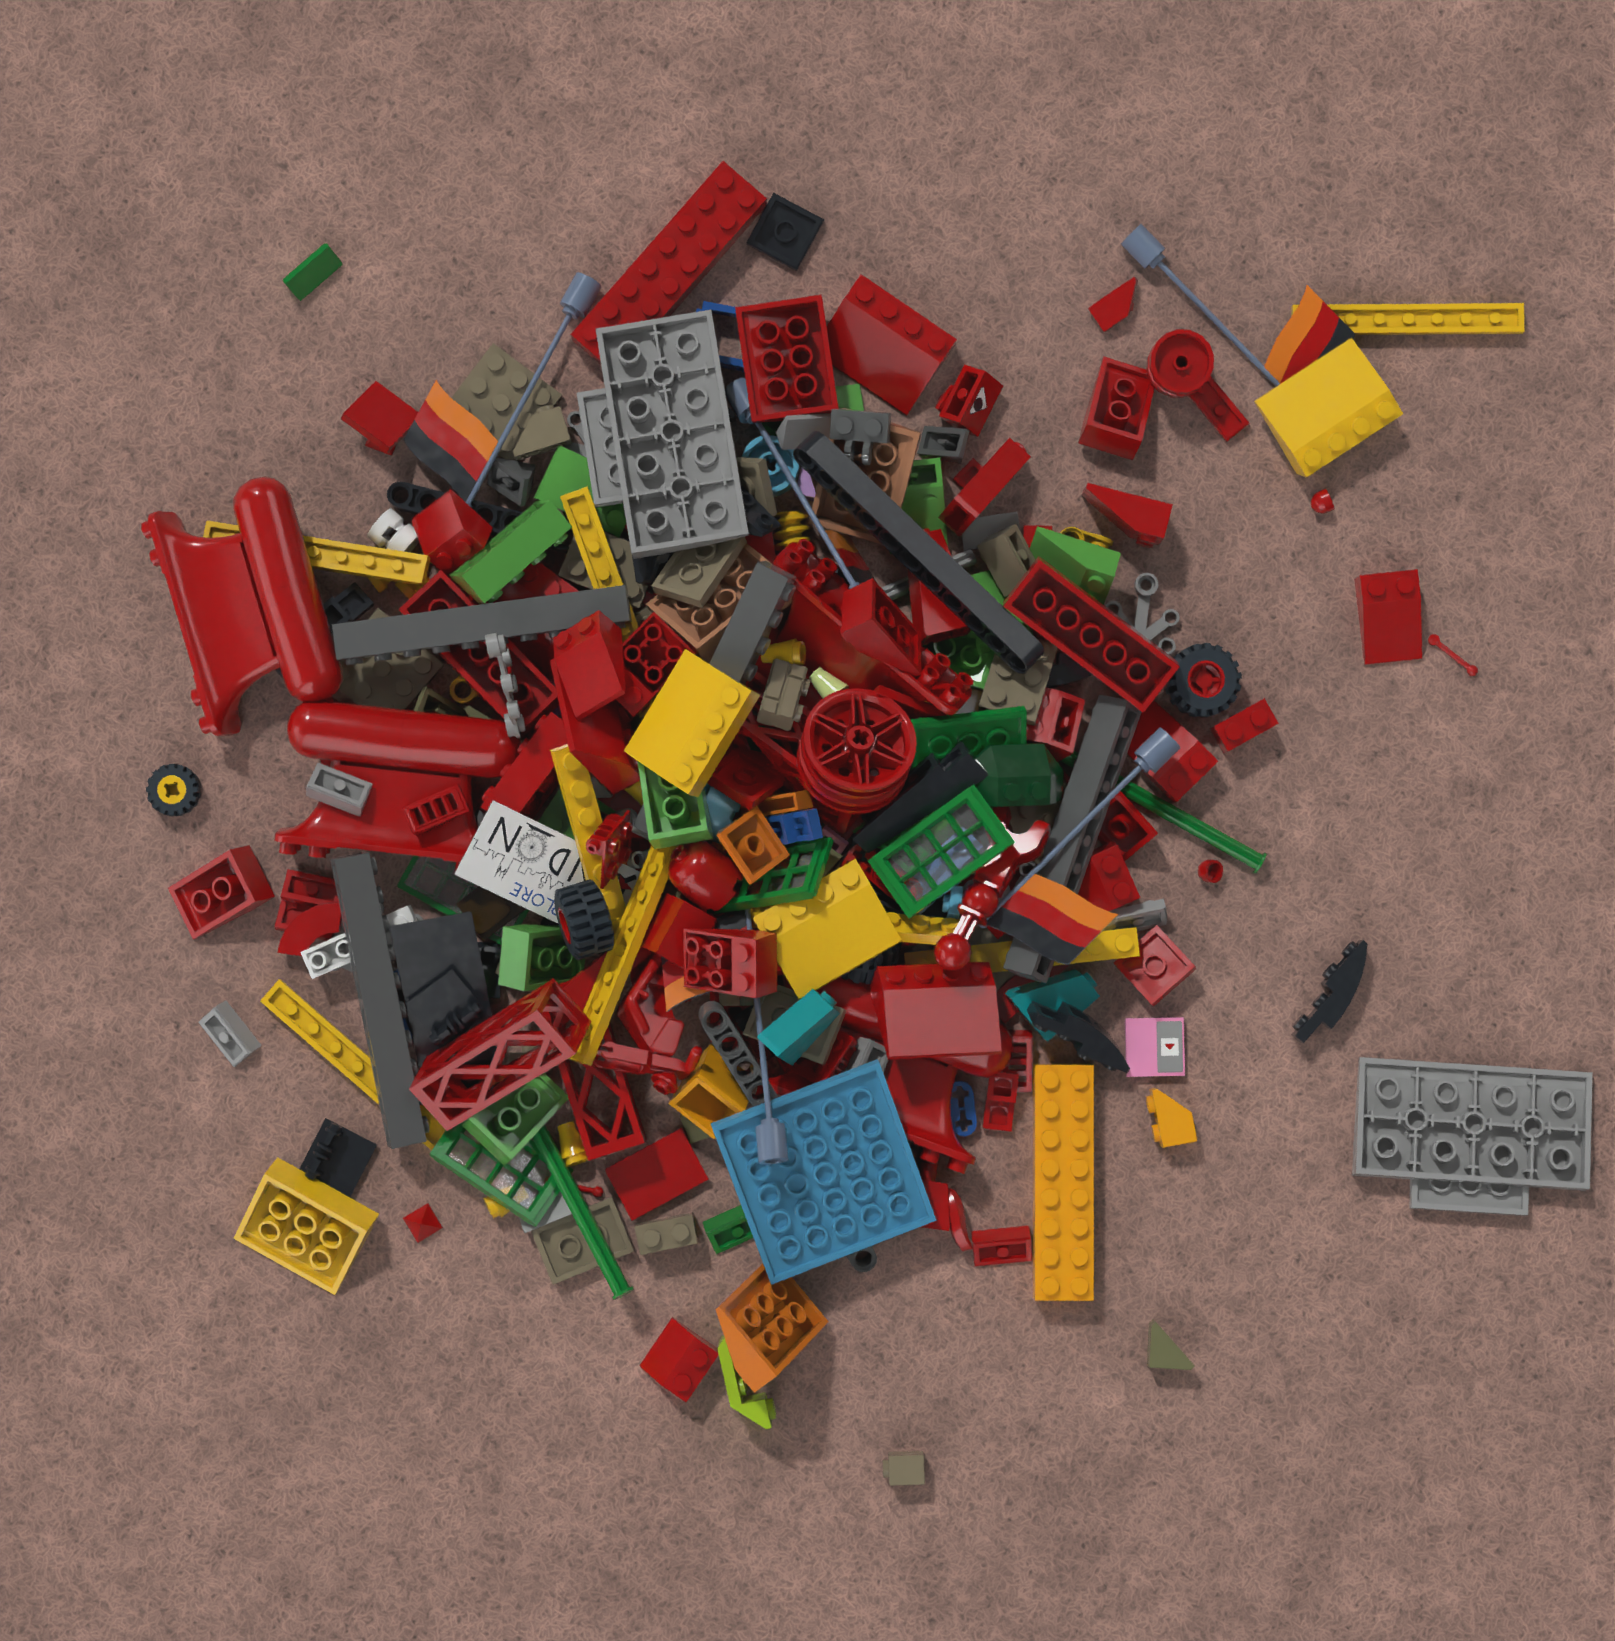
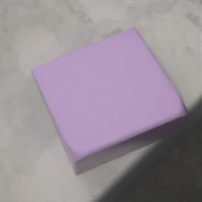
M801 467L797 484L805 498L814 501L816 492L811 476Z

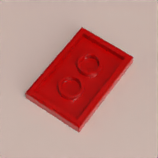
M682 1127L604 1169L631 1221L709 1180Z

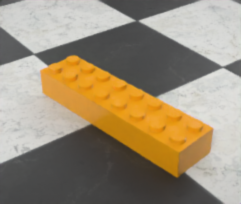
M1033 1064V1298L1035 1301H1094V1065Z

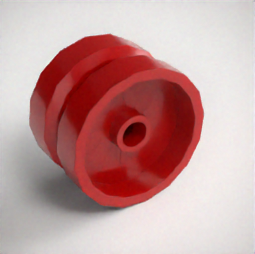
M1176 329L1164 334L1152 347L1147 358L1146 372L1150 383L1159 393L1170 398H1184L1195 394L1209 380L1214 369V354L1210 344L1202 335L1192 330ZM1179 359L1184 361L1182 368L1176 364Z

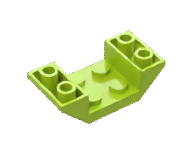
M723 1335L718 1343L717 1350L730 1407L765 1429L772 1428V1420L776 1419L777 1415L773 1398L767 1399L766 1392L746 1396V1383L734 1368Z

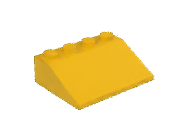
M1352 338L1346 340L1254 401L1296 474L1304 477L1310 476L1403 415L1390 389Z
M685 649L624 749V752L685 793L699 797L760 695Z
M856 859L824 876L821 880L817 896H814L813 899L777 904L753 917L759 931L777 933V963L799 1000L812 989L815 991L902 942Z
M277 1157L264 1173L233 1239L336 1295L369 1236L379 1213L318 1179L312 1180L306 1177L305 1172Z

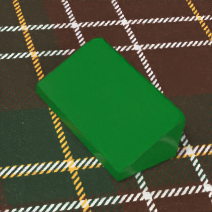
M324 243L283 278V282L296 298L301 301L343 264L329 245Z
M741 1205L703 1221L705 1232L716 1255L753 1238Z

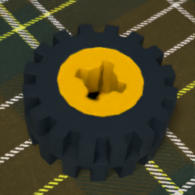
M178 764L163 765L152 773L151 778L149 777L147 781L148 787H146L147 799L155 810L168 816H182L191 812L197 806L198 799L201 797V783H199L197 775L189 768Z

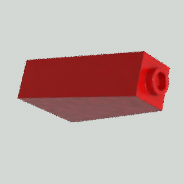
M1009 437L938 518L960 537L1031 458L1024 446L1014 442Z
M929 528L923 529L951 556L941 529L930 531ZM908 570L912 623L921 632V646L967 635L971 629Z

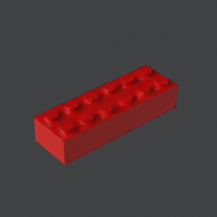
M1038 556L1003 602V607L1143 713L1180 667L1178 661L1040 556Z
M440 570L398 610L401 615L473 606L475 604ZM509 640L506 648L510 651L512 666L507 667V672L516 676L519 692L513 693L514 700H517L520 714L524 718L526 731L521 732V739H524L534 729L536 723L544 714L548 716L559 705L556 687ZM486 641L479 642L480 648L462 650V645L450 646V652L438 653L505 722L504 714L508 713L506 704L508 701L501 685V671L498 658H489Z

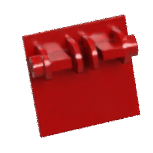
M627 810L623 816L616 813L607 815L586 842L588 853L602 856L600 889H604L611 879H615L622 864H626L630 858L631 847H628V841L633 829V824L630 823V810Z
M839 1030L825 1066L800 1057L793 1065L788 1063L786 1068L812 1083H817L837 1075L834 1071L842 1073L843 1071L837 1066L839 1063L844 1066L847 1065L842 1059L844 1058L849 1061L857 1050L855 1046L858 1042L854 1037Z

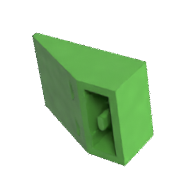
M940 458L914 460L902 510L922 529L929 528L930 531L941 529L948 546L946 524L938 518L945 510Z

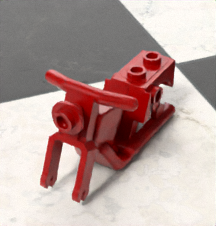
M652 953L617 1009L619 1019L639 1049L608 1041L601 1047L611 1049L612 1053L600 1050L596 1056L603 1057L605 1061L594 1060L593 1062L598 1068H608L637 1075L653 1074L651 1076V1080L654 1083L653 1087L658 1092L668 1095L678 1091L677 1078L685 1080L695 1070L703 1051L699 1046L693 1047L685 1063L680 1059L672 1058L676 1053L685 1025L683 1021L675 1019L672 1009L666 1012L663 975L655 974L662 961L660 956Z

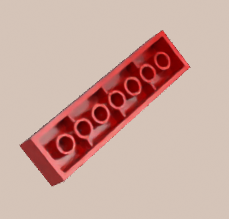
M722 161L570 334L572 340L601 365L596 335L597 328L671 316L765 209L767 198L726 162Z

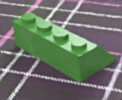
M551 500L535 501L491 539L484 549L454 571L450 577L476 602L492 603L503 594L501 589L507 583L512 585L525 575L522 570L530 563L534 566L543 560L547 555L544 551L552 544L556 547L566 540L569 536L566 532L572 526Z

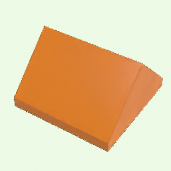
M758 806L720 829L716 835L749 885L790 855Z

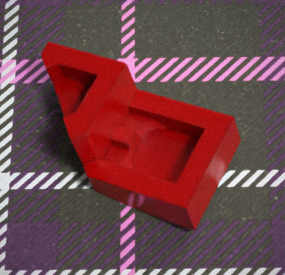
M1136 277L1131 278L1088 308L1103 332L1113 328L1128 317L1130 311H1133L1134 294L1138 284Z

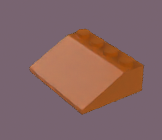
M763 1263L715 1309L734 1368L754 1393L777 1377L829 1322L792 1277L771 1285Z

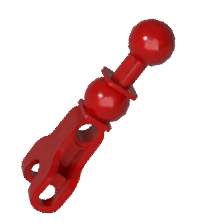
M1009 806L993 808V812L1016 843L977 870L973 877L974 884L969 885L963 892L961 904L957 907L959 914L962 916L953 933L942 936L936 942L934 956L941 967L946 970L956 971L964 968L970 961L972 951L968 941L977 924L986 927V918L991 917L997 910L998 898L1002 897L1018 867L1023 863L1032 862L1040 857L1051 834L1050 823L1037 820L1027 832L1014 834L1008 830L1012 818ZM985 829L986 836L989 842V849L996 843L993 841V839Z

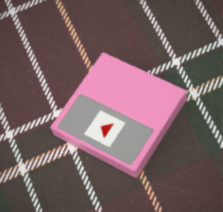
M1184 1017L1125 1018V1060L1130 1067L1126 1077L1185 1076Z

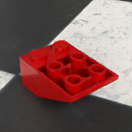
M655 612L622 643L626 693L616 700L633 717L639 716L655 700L684 650L687 649L691 653L696 654Z
M1046 688L1035 726L1027 724V744H1044L1057 762L1071 755L1074 752L1085 700L1060 690Z
M683 929L684 987L750 998H759L777 992V933L747 929Z

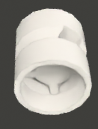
M392 508L385 511L378 518L367 534V537L379 547L385 546L386 549L411 553L419 543L414 527L411 524L404 525V519ZM394 529H395L397 532H396V533L394 534V536L391 538L389 535H390V534L394 531Z

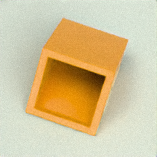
M710 1044L703 1051L695 1070L685 1080H682L678 1091L674 1093L668 1104L711 1138L715 1139L711 1123L746 1110L749 1100L717 1049ZM737 1066V1070L745 1071L744 1069Z

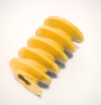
M798 511L778 512L774 516L780 518L777 521L781 524V527L778 528L780 531L773 534V538L782 541L774 545L775 551L781 552L790 543H798L800 539L810 541L809 537L801 535L802 532L809 529V526L800 523V521L808 518V514Z

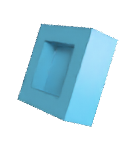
M962 886L952 888L949 895L944 894L942 912H947V918L959 919L960 917L957 907L961 904Z

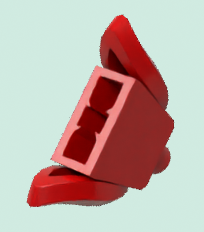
M920 1162L919 1173L937 1220L921 1226V1228L949 1231L950 1229L956 1245L962 1251L973 1249L968 1237L965 1210L961 1197L956 1190L948 1187V1183L936 1182L938 1164Z

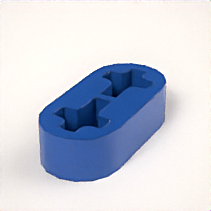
M956 1081L953 1084L952 1092L957 1090V1086H962L963 1090L968 1091V1096H965L963 1099L964 1107H959L958 1099L952 1098L951 1095L953 1130L959 1136H968L977 1127L974 1093L968 1083ZM960 1110H965L966 1119L972 1120V1125L967 1126V1131H962L961 1127L955 1125V1121L960 1120Z

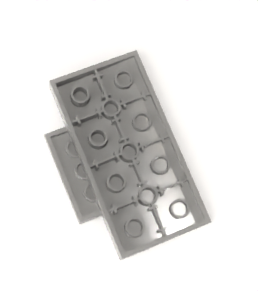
M705 310L597 328L596 335L605 388L577 393L595 508L624 504L633 559L687 550L749 536L712 311Z
M1360 1057L1357 1075L1352 1176L1410 1179L1409 1209L1528 1216L1529 1187L1589 1190L1593 1072Z

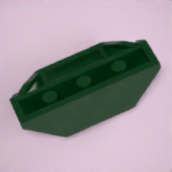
M1042 743L988 745L975 756L988 773V776L977 783L975 787L989 806L1051 805L1063 799L1064 771Z

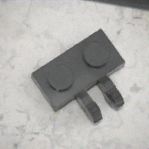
M831 409L830 439L846 440L844 454L852 462L855 457V441H864L861 459L863 465H870L873 442H890L891 413Z

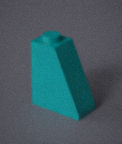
M1076 969L1049 977L1047 984L1034 981L1005 992L1006 996L1032 1026V1020L1027 1012L1032 1001L1056 1011L1064 1001L1084 1011L1100 997L1094 989L1098 986L1094 979L1087 972L1082 975ZM1033 1026L1047 1042L1057 1034L1050 1030L1043 1032Z
M812 989L764 1029L757 1038L778 1058L793 1065L840 1014L834 1008L837 1002L827 992L823 991L820 994Z

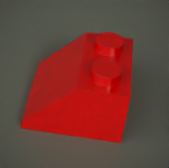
M452 489L412 518V524L424 555H428L431 558L430 562L446 575L484 549L493 529L488 522Z
M672 1317L639 1366L661 1386L687 1403L719 1354L717 1347Z

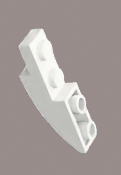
M411 905L386 915L389 927L418 921ZM389 928V932L385 933L387 944L393 945ZM345 933L300 952L312 979L351 963Z

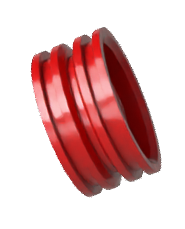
M852 688L829 694L813 707L806 719L796 756L799 777L805 788L816 800L833 810L850 814H862L885 807L901 792L914 760L917 741L915 729L910 718L895 701L890 698L876 696L877 692ZM866 723L871 725L869 728L865 727ZM822 746H829L831 749L824 752ZM875 769L879 772V775L870 776L869 773Z

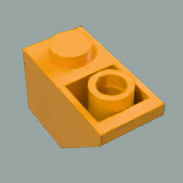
M1156 1088L1149 1089L1150 1096H1146V1104L1149 1114L1154 1113L1156 1124L1151 1125L1154 1142H1159L1162 1148L1196 1142L1197 1136L1192 1112Z

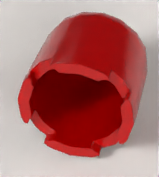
M706 840L677 846L671 853V860L668 865V877L672 884L705 913L710 908L718 911L725 906L736 894L733 887L737 879L740 881L743 879V874L735 862Z

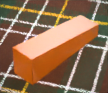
M808 790L769 796L758 805V808L764 816L813 808V802ZM743 806L740 807L741 815L749 811Z

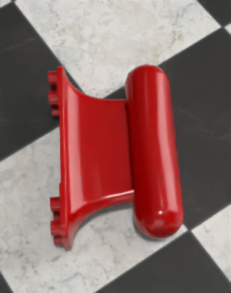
M266 476L248 480L238 488L233 498L234 514L240 531L238 534L216 538L191 535L185 531L180 517L174 512H153L149 514L148 521L141 524L143 535L147 539L152 538L155 549L149 553L150 560L154 566H161L162 573L165 574L194 672L193 678L196 689L191 690V699L196 706L202 705L205 715L199 719V726L204 734L212 732L215 736H230L239 733L242 723L238 708L243 694L255 681L278 668L281 669L285 686L291 696L301 702L326 701L338 692L343 682L342 666L340 660L336 659L334 639L291 495L284 484Z
M800 539L798 543H790L776 556L773 565L797 577L793 584L796 586V590L792 596L789 616L782 630L779 631L777 628H772L768 638L771 640L770 645L792 639L805 643L806 661L804 665L800 666L808 669L806 679H809L812 673L821 667L824 671L849 685V689L859 688L873 691L876 687L882 685L919 701L929 702L938 710L948 715L957 713L971 697L973 679L967 673L960 672L957 674L949 667L951 665L949 658L942 653L934 655L931 651L921 646V675L916 677L862 654L851 643H847L840 632V627L842 626L841 606L843 592L849 590L850 586L845 582L844 578L835 572L837 565L829 558L821 560L813 553L814 546L810 541ZM760 655L755 665L758 666L757 671L768 679L772 663H763ZM810 682L806 697L800 695L799 703L811 711L823 698ZM866 723V725H865V727H867V728H869V727L871 726V725H869V724H867V723Z
M330 701L303 702L296 706L290 714L287 724L288 739L292 748L300 755L308 758L331 760V768L370 782L373 786L361 816H356L319 801L310 816L302 823L293 827L280 828L275 833L274 841L280 842L279 853L295 855L297 851L301 850L302 845L309 846L308 856L326 858V854H330L331 848L341 847L441 858L443 861L456 862V872L479 828L472 805V776L500 778L499 774L507 763H513L518 757L517 749L521 745L520 739H516V736L508 737L505 722L500 720ZM459 784L471 811L423 834L414 835L402 808ZM453 794L447 796L453 810L459 809ZM442 800L437 801L442 815L447 814ZM431 805L426 806L431 820L435 819L436 817ZM415 811L420 825L424 824L425 822L420 811Z
M839 977L816 990L820 994L823 991L827 992L837 1002L835 1006L846 1010L839 1029L840 1031L854 1037L856 1041L862 1037L871 1039L884 1046L869 988L870 984L853 983L851 979L845 980ZM999 1023L1002 1046L1001 1054L895 1059L888 1061L883 1074L907 1139L923 1147L919 1156L921 1159L937 1164L940 1154L950 1156L947 1167L962 1174H965L968 1163L975 1164L976 1157L962 1147L953 1130L951 1120L952 1089L957 1070L976 1077L989 1078L998 1075L1007 1067L1012 1058L1013 1042L1009 1031L1002 1024ZM839 1063L837 1067L845 1072L847 1065L844 1066ZM791 1070L783 1075L768 1078L776 1093L782 1096L814 1084ZM758 1085L755 1095L763 1093V1085Z

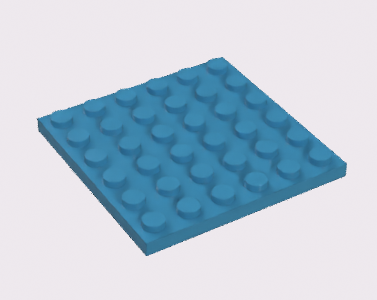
M878 1059L770 1100L772 1118H778L779 1123L785 1124L789 1160L786 1162L759 1164L755 1127L761 1125V1120L766 1119L765 1103L711 1123L771 1285L937 1221Z

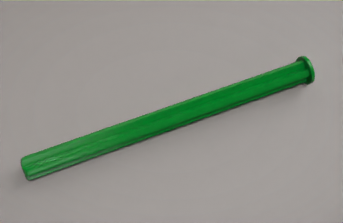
M1074 750L1071 755L1061 760V762L1073 768L1079 752ZM1119 775V778H1118L1116 787H1117L1125 778H1123L1122 776ZM1131 781L1121 790L1129 800L1252 867L1255 874L1267 856V853H1258Z
M544 1125L532 1138L614 1294L612 1299L621 1298L633 1291L634 1287L628 1285L546 1125Z

